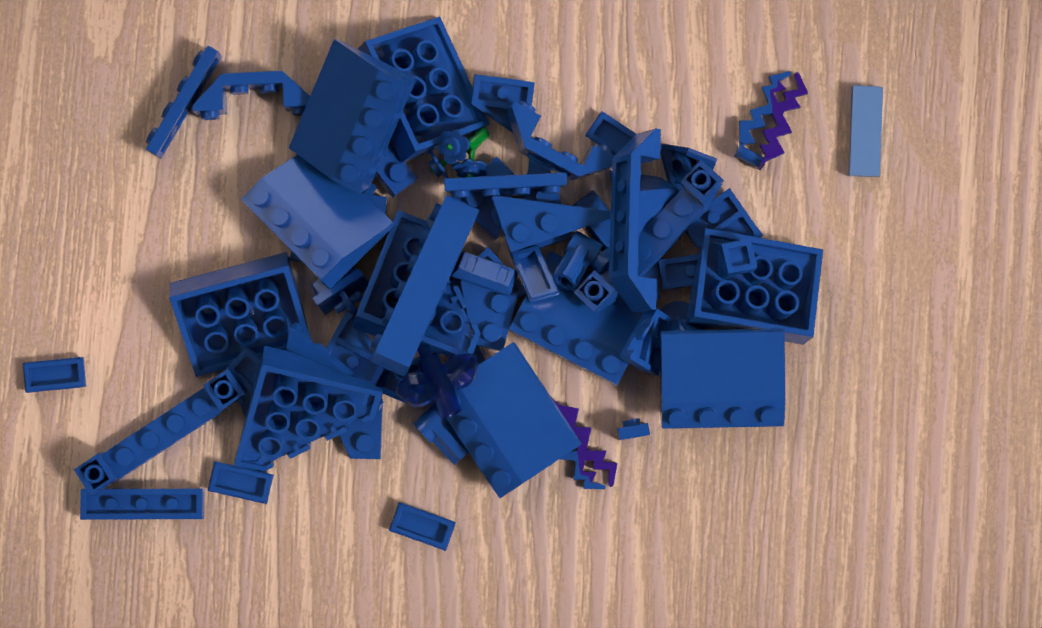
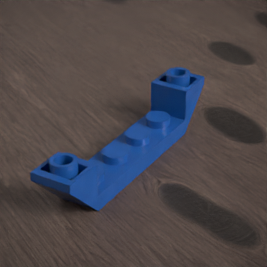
M657 128L637 133L612 158L609 279L634 313L656 310L657 279L638 276V240L640 235L641 164L660 159L661 129Z
M702 160L680 181L684 188L640 232L638 240V276L643 277L707 211L724 180ZM609 266L600 275L594 270L574 291L594 313H598L622 298L609 279Z
M225 370L203 385L204 388L106 452L98 453L75 468V473L88 493L92 495L122 479L226 411L246 395L231 370Z

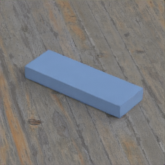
M857 85L851 87L848 176L880 177L883 87Z

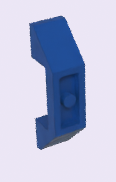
M283 71L221 74L193 104V112L197 116H201L202 120L220 119L219 115L227 114L226 91H230L232 95H245L251 89H260L261 93H277L279 88H283V102L286 111H291L294 116H302L310 95Z
M514 101L509 106L506 113L521 154L557 173H567V178L571 181L612 169V158L615 156V151L601 144L599 146L593 145L587 150L580 164L577 162L578 158L565 151L559 153L552 149L551 143L540 137H535V139L531 137L541 115L535 113L536 109L532 105L523 101L519 103Z

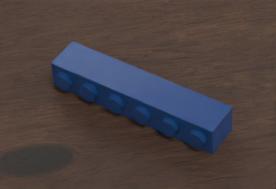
M447 195L442 205L435 204L429 220L434 221L431 230L424 229L417 244L422 247L419 256L412 255L406 271L411 274L407 282L400 281L394 297L399 299L396 307H388L382 324L387 325L383 335L376 334L369 349L375 352L371 360L372 363L403 377L406 376L480 210Z

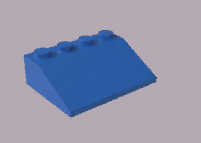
M441 17L367 40L358 48V50L417 79L391 137L401 163L427 154L430 150L438 149L440 144H442L440 136L444 131L452 132L458 129L461 131L462 137L478 131L480 128L490 125L486 115L471 105L473 87Z
M334 39L289 149L331 180L357 193L363 192L370 188L417 79L338 39Z
M299 155L294 156L262 177L241 198L330 289L395 225L363 192L357 193L331 180Z
M705 228L690 292L686 324L716 330L784 329L785 342L804 345L814 337L823 249ZM751 239L758 268L753 272L725 276L719 246L724 243Z
M550 251L545 262L553 277L556 268L564 257ZM586 270L576 289L592 273L591 271ZM557 287L559 295L534 303H530L526 295L509 328L510 332L615 386L619 384L629 364L620 358V353L644 312H632L623 298L598 313H594L574 291H564Z
M288 252L170 283L169 299L196 377L226 369L246 346L253 350L260 358L264 346L286 351L290 327L294 323L300 324L303 327L301 332L312 341Z
M784 329L661 331L659 411L662 429L784 426L786 401Z
M515 342L509 344L432 396L499 499L582 444Z

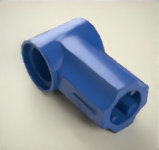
M576 231L564 252V258L560 261L552 277L556 286L564 291H575L587 268H591L603 245Z
M436 403L413 422L430 443L433 442L454 465L468 453V450Z

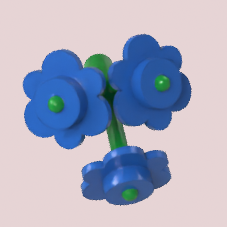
M480 128L469 140L466 137H462V133L458 129L452 132L444 131L440 136L442 144L439 146V152L444 154V159L439 162L435 154L431 150L428 151L432 157V160L428 162L431 167L430 172L435 173L437 177L443 175L444 178H449L443 167L447 164H453V170L456 171L458 177L486 176V164L482 161L474 160L475 150L490 136L488 130Z

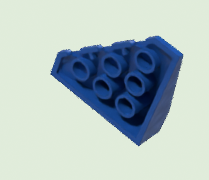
M400 210L397 211L393 221L395 225L388 233L352 325V328L376 336L377 333L383 335L387 326L382 324L389 306L392 308L396 307L399 300L394 297L401 280L407 282L411 274L406 271L408 263L413 254L419 256L422 247L417 244L424 229L430 230L427 221ZM450 280L446 284L418 349L470 362L481 332L476 323L471 325L464 311L467 308L465 299L458 285L453 287Z
M264 346L234 466L264 472L274 467V460L286 454L291 459L311 448L310 443L323 436L328 441L348 431L347 425L362 418L364 423L375 418L383 389L294 352Z

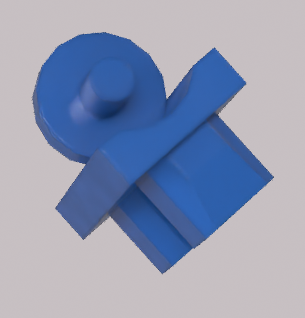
M352 267L331 289L320 279L312 283L315 294L313 299L324 315L334 309L339 314L347 308L354 315L357 313L354 304L363 298L361 292L367 288L369 282L359 268L356 270Z

